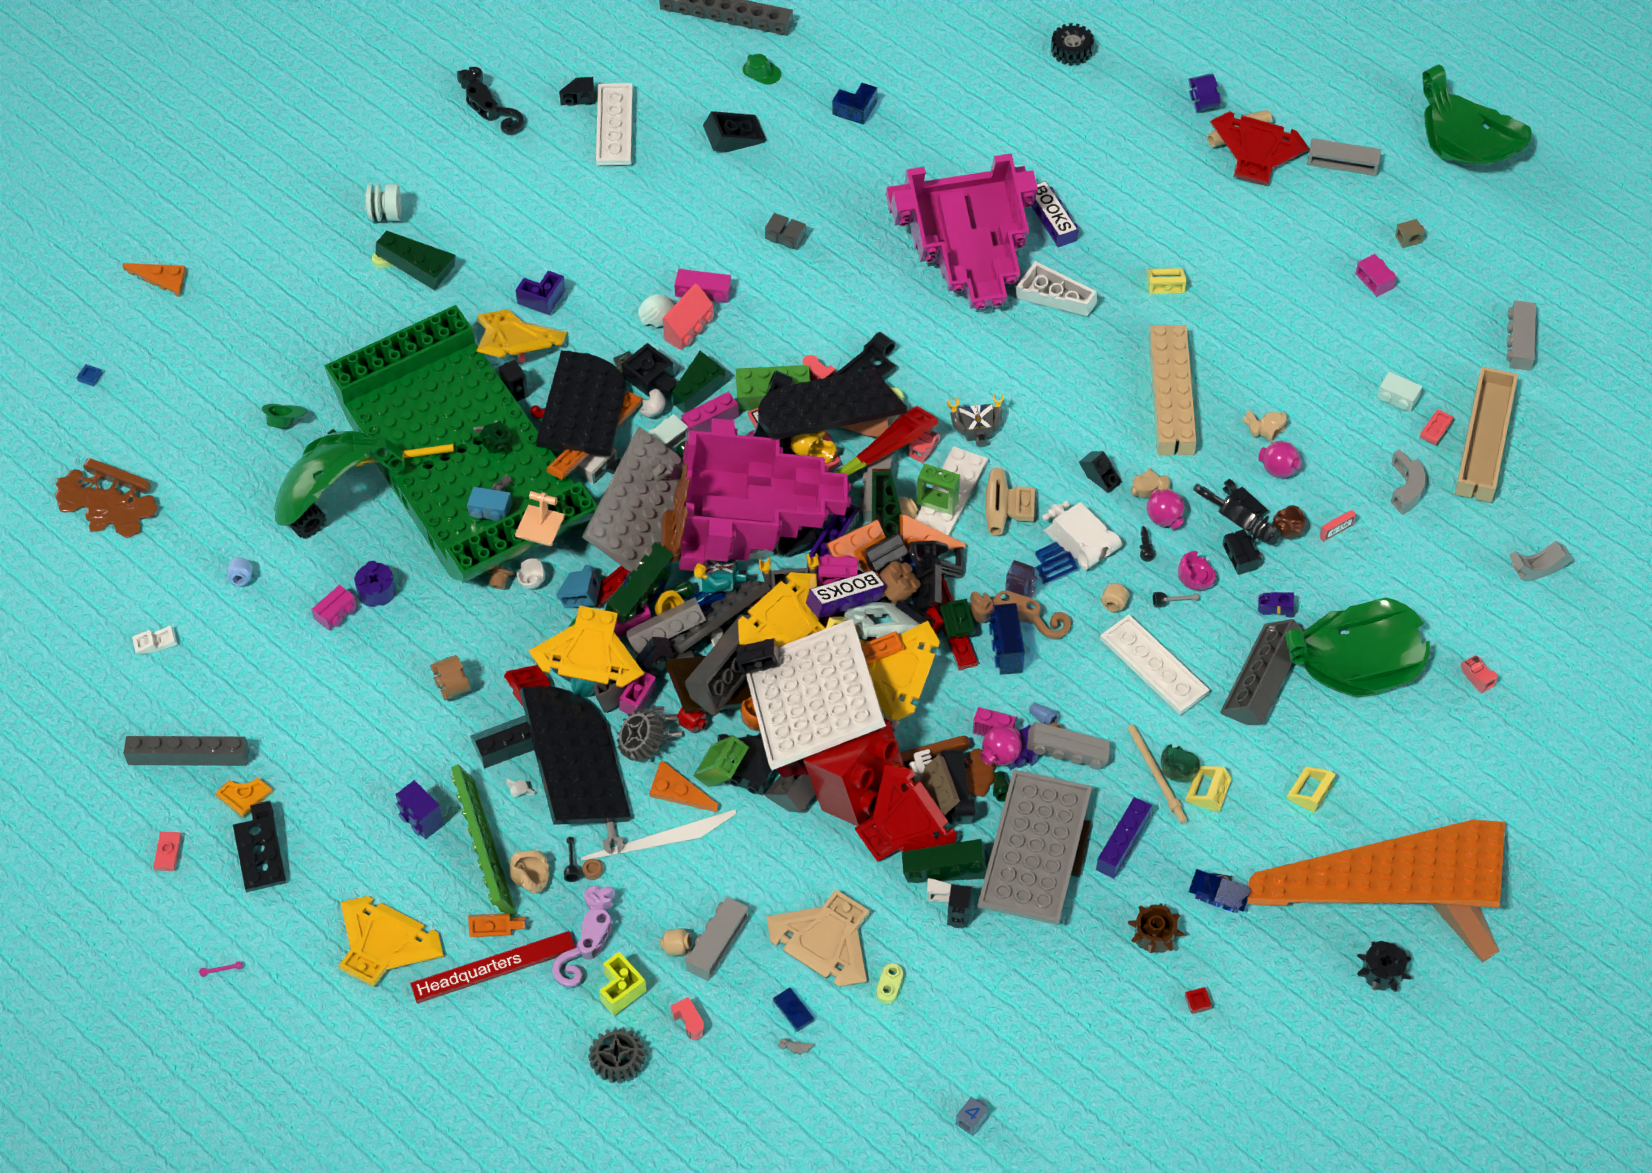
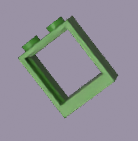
M924 463L917 481V504L952 515L959 502L960 474ZM926 483L949 490V493L927 487Z
M734 735L711 744L693 776L707 787L731 779L749 747Z

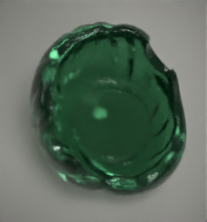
M1173 744L1167 745L1162 751L1160 760L1163 774L1171 781H1190L1200 770L1199 758L1194 753L1183 750L1181 746L1172 748Z

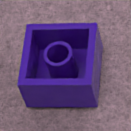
M415 780L395 794L397 799L396 806L400 811L398 813L399 817L403 822H408L416 835H421L426 840L444 826L440 805Z

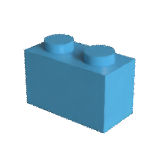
M473 487L467 503L469 516L499 521L508 517L512 506L511 494L509 492Z

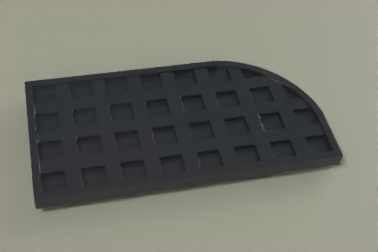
M561 350L538 432L536 447L557 450L568 449L570 451H580V453L611 456L626 394V381L622 373L613 364L589 353Z
M866 369L864 371L834 375L798 384L784 385L774 389L761 400L758 408V421L772 440H778L907 413V406L874 369Z
M552 686L521 687L519 692L553 825L629 822L631 814L606 723L599 712L582 697L562 688Z

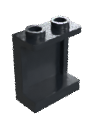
M747 734L743 743L749 748L733 776L727 781L735 787L740 786L747 789L752 794L763 795L764 787L773 770L769 766L763 740Z

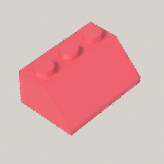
M696 283L663 317L664 341L680 350L690 345L693 338L700 334L703 327L714 318L713 303Z

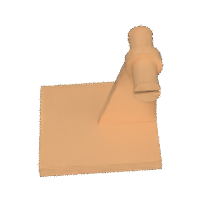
M531 491L529 499L539 501L540 507L528 505L515 533V537L552 546L565 514L548 510L547 503L555 506L557 498L548 496L544 492L540 494Z

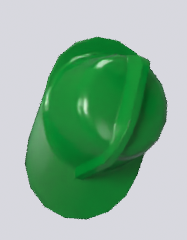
M748 55L747 62L743 66V73L746 76L763 84H774L779 81L781 77L780 69L770 63L765 55Z
M266 404L262 407V411L267 417V425L280 429L288 428L292 425L294 418L304 416L307 413L304 407L294 405Z

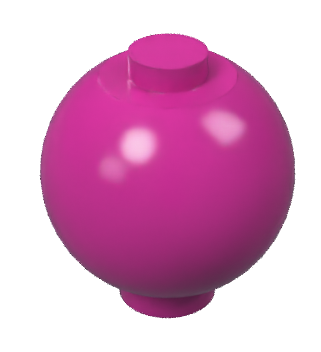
M1276 441L1267 448L1262 447L1258 457L1259 462H1263L1265 470L1276 478L1291 476L1301 467L1302 463L1297 448L1287 441Z
M1156 489L1149 495L1151 498L1147 502V514L1153 523L1162 527L1170 526L1174 530L1184 522L1182 518L1185 509L1184 502L1178 493L1170 489H1163L1161 491Z
M1008 726L991 728L985 734L982 741L983 752L980 754L981 759L988 766L994 763L996 765L1013 763L1019 757L1022 750L1021 734L1019 731Z

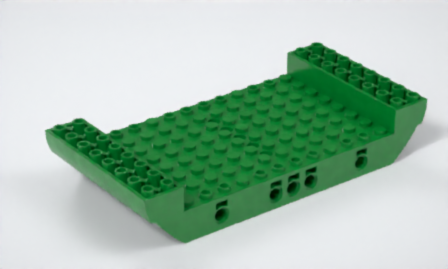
M454 305L324 366L340 406L354 431L364 433L368 437H385L402 451L453 444L454 452L405 458V467L400 472H393L380 462H375V464L449 576L464 583L541 545L540 543L515 537V533L528 505L540 507L539 501L529 499L531 491L540 494L544 492L548 496L558 499L555 506L547 503L548 510L565 514L556 537L590 521L598 506L580 481L574 484L569 475L562 480L547 473V467L557 458L550 448L536 447L538 431L484 354L476 352L478 346L475 343L473 328L457 305ZM496 420L501 421L505 430L509 432L511 439L506 450L500 453L493 452L489 454L483 444H474L476 441H482L479 434L475 432L474 427L486 426L494 423ZM459 449H466V452L459 453L457 451ZM443 457L450 458L448 461L441 460V458ZM426 465H433L431 469L424 468ZM504 475H508L512 479V482L505 488V492L511 494L512 500L508 517L499 521L469 516L467 503L473 487L492 490V485L498 482Z

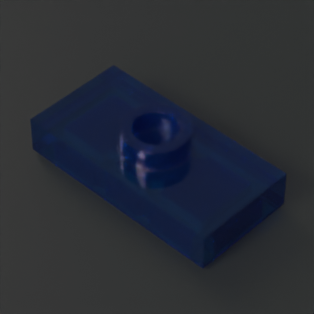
M790 987L773 998L775 1005L796 1032L814 1022V1017Z

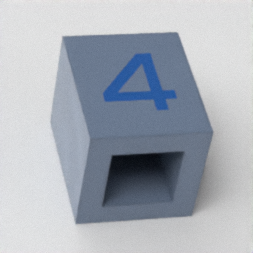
M970 1097L956 1115L955 1125L974 1136L988 1118L989 1108H987L983 1101Z

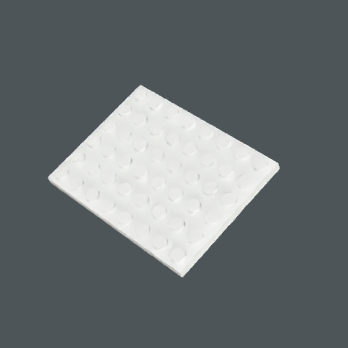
M853 619L779 647L781 651L780 666L746 674L771 770L886 726Z

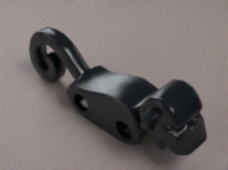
M469 67V70L457 71V80L461 87L466 89L467 104L482 118L488 121L496 120L498 115L516 118L517 124L512 127H508V125L513 124V118L511 117L505 118L501 122V131L507 135L516 134L523 128L524 117L521 112L513 108L499 107L488 87L483 84V72L479 67Z
M1198 483L1193 487L1196 493L1220 507L1218 510L1220 514L1253 535L1252 542L1259 539L1269 545H1273L1281 535L1280 529L1268 522V515L1263 518L1230 496L1223 500L1214 495L1211 490Z

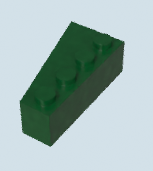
M387 230L376 242L375 254L433 290L440 285L455 267V254Z
M656 541L651 546V554L649 556L645 554L637 571L632 570L625 582L627 584H621L606 603L605 611L618 613L617 621L622 625L635 617L636 610L639 607L643 608L648 602V597L651 593L654 595L660 588L659 584L663 580L667 581L672 574L670 570L674 554Z

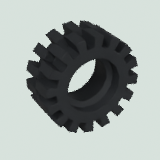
M313 503L302 516L289 525L300 538H309L311 534H317L316 531H320L321 526L324 527L326 515Z

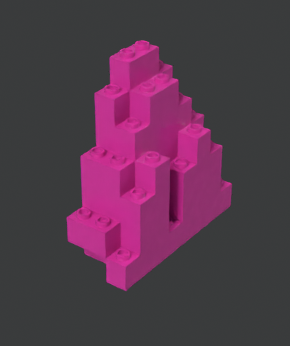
M1012 153L994 156L991 171L924 181L925 167L907 169L904 184L887 187L885 195L889 213L893 215L895 226H907L910 224L914 247L918 249L920 262L926 261L931 263L935 261L936 266H940L942 279H946L948 292L953 291L957 293L963 291L964 296L967 295L970 309L980 310L992 305L999 307L1006 303L1007 293L1004 283L1013 284L1020 277L1015 249L1025 246L1029 234L1024 208L1034 204L1038 191L1034 170L1026 171L1025 166L1015 167Z
M712 418L710 432L689 430L683 452V466L686 463L688 464L687 477L690 478L687 500L684 505L688 509V516L682 536L679 570L694 571L698 563L702 565L707 564V560L727 562L728 559L748 561L749 555L753 553L754 549L774 551L775 543H779V537L797 538L798 530L801 531L802 526L822 528L824 520L827 521L828 514L845 515L846 508H850L851 497L848 496L851 482H847V474L828 472V466L825 465L824 457L782 454L783 447H780V439L772 440L771 438L738 435V428H735V420Z

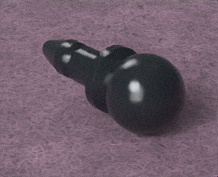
M1142 526L1140 534L1143 545L1139 546L1142 549L1140 551V558L1145 562H1150L1154 559L1155 552L1152 549L1153 544H1149L1148 531L1145 526Z

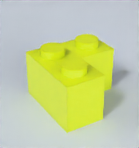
M620 952L603 963L604 975L610 980V983L599 990L600 999L614 1016L647 991L646 982Z

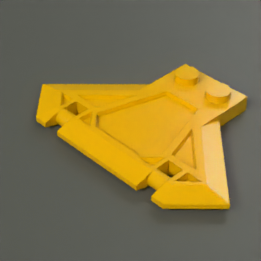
M509 309L479 314L477 322L486 330L476 352L505 357L506 353L515 355L550 348L551 344L559 346L563 345L567 331L521 321Z
M790 572L786 576L789 581L787 584L782 581L779 582L748 611L751 616L749 619L742 616L738 620L739 645H747L775 638L778 646L781 647L826 629L819 623V618L815 616L806 604L809 589L817 587L816 574Z
M579 606L576 622L573 626L528 651L543 672L550 673V669L554 668L558 669L557 675L607 685L610 679L617 681V687H624L645 674L614 633L618 613ZM553 658L561 659V660H560V662H559V661H554ZM611 669H612V670H617V671H619V672H618V673L611 672Z
M928 621L898 635L904 647L903 651L867 664L879 705L885 716L895 721H899L915 712L916 706L911 703L913 699L919 700L932 666L935 654L930 652L931 648H938L940 644ZM860 639L861 644H864V643L869 642V641ZM920 645L924 646L923 650L919 649ZM901 696L905 697L904 702L900 701Z
M369 896L340 902L350 951L338 966L339 970L374 988L388 969L444 957L438 932L433 929L428 933L424 932L425 925L381 902L377 906L372 905L374 899Z

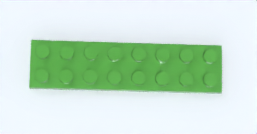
M457 764L451 767L453 772L451 778L454 785L458 788L457 797L463 804L462 814L468 820L467 830L474 839L472 846L479 855L478 865L484 871L483 881L490 891V894H488L489 900L492 905L498 907L500 912L510 913V916L515 915L517 912L475 780Z

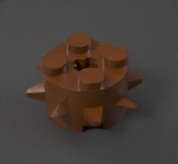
M1161 903L1159 905H1150L1149 908L1139 906V914L1136 920L1128 921V924L1135 928L1134 937L1131 941L1136 943L1139 948L1149 951L1150 954L1153 952L1164 953L1168 950L1172 951L1175 937L1184 936V933L1177 929V920L1180 918V915L1172 914L1170 909Z

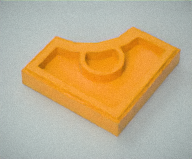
M259 778L244 784L229 780L215 795L245 819L251 813L250 805L263 802L273 790Z

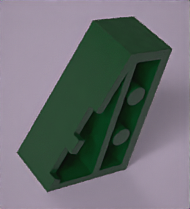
M700 350L672 391L673 405L683 413L697 407L726 384L725 370Z

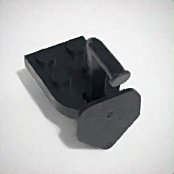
M934 540L909 543V556L916 564L913 574L921 583L912 596V604L925 612L929 608L941 604L942 574L958 579L963 576L964 547L953 549V552H955L954 565L940 561L938 557L949 550V546L945 543Z

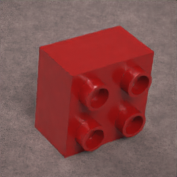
M884 718L885 727L805 757L803 761L822 811L855 826L863 823L869 815L873 816L884 765L905 767L898 748V742L895 739L888 719Z

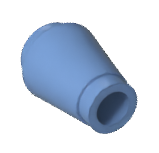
M1033 703L1029 708V713L1040 723L1048 725L1058 722L1059 714L1054 709L1037 703Z

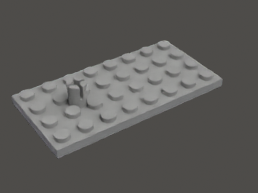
M639 427L582 537L628 571H637L643 556L651 554V546L655 541L661 545V519L665 511L673 510V496L677 482L681 480L683 458Z
M1013 769L978 908L1059 925L1092 786Z

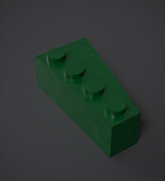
M872 469L871 522L874 520L879 521L885 537L892 533L900 535V514L902 512L891 469Z
M982 839L902 852L903 874L908 883L928 882V878L938 881L985 879L990 860Z

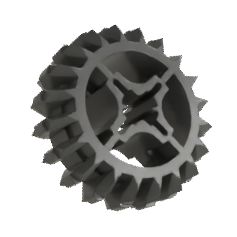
M642 708L634 710L632 714H628L627 719H623L624 724L620 726L621 730L617 733L619 735V738L616 740L619 743L617 748L620 749L623 756L631 761H648L649 757H654V752H659V745H663L661 740L665 738L663 732L666 729L663 727L664 722L661 720V717L654 711Z
M614 1027L613 1032L606 1029V1034L599 1033L598 1039H593L592 1041L594 1046L589 1047L590 1054L588 1057L589 1061H591L590 1066L594 1069L596 1075L601 1074L602 1080L608 1077L610 1083L617 1079V1082L620 1084L621 1078H625L628 1082L629 1075L636 1077V1071H641V1064L645 1063L644 1056L646 1055V1050L643 1049L644 1043L640 1041L638 1035L634 1036L632 1030L626 1033L624 1027L621 1031ZM616 1049H618V1054H619V1056H618V1061H616V1056H615V1054H616ZM610 1063L614 1065V1067L608 1066L606 1064Z

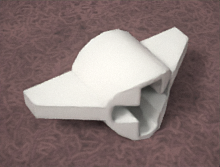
M719 626L706 635L710 637L713 647L722 637L723 630Z
M510 779L506 780V784L510 787V793L513 797H519L522 794H535V791L529 789L523 780L516 782Z

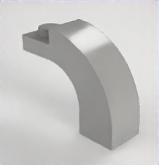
M1399 449L1394 452L1391 464L1404 477L1406 484L1393 491L1391 503L1403 515L1412 510L1420 501L1426 477L1420 461L1416 459L1411 462L1410 458Z
M1557 541L1534 555L1524 556L1516 551L1509 555L1513 561L1511 565L1522 580H1536L1548 576L1573 560L1566 547Z

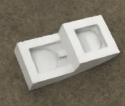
M171 626L154 633L151 630H147L132 637L137 654L152 653L178 645L174 629Z

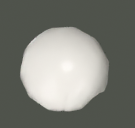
M658 389L649 392V400H643V407L640 409V413L643 416L654 417L664 410L666 400Z
M536 558L523 561L521 563V570L517 572L519 584L527 589L537 588L546 578L545 568L542 562Z

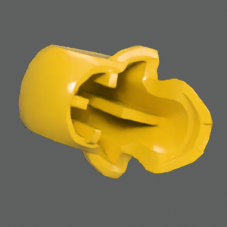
M823 430L793 436L790 439V448L794 453L803 456L824 457L825 464L831 462L837 452L833 442L823 440L825 435Z

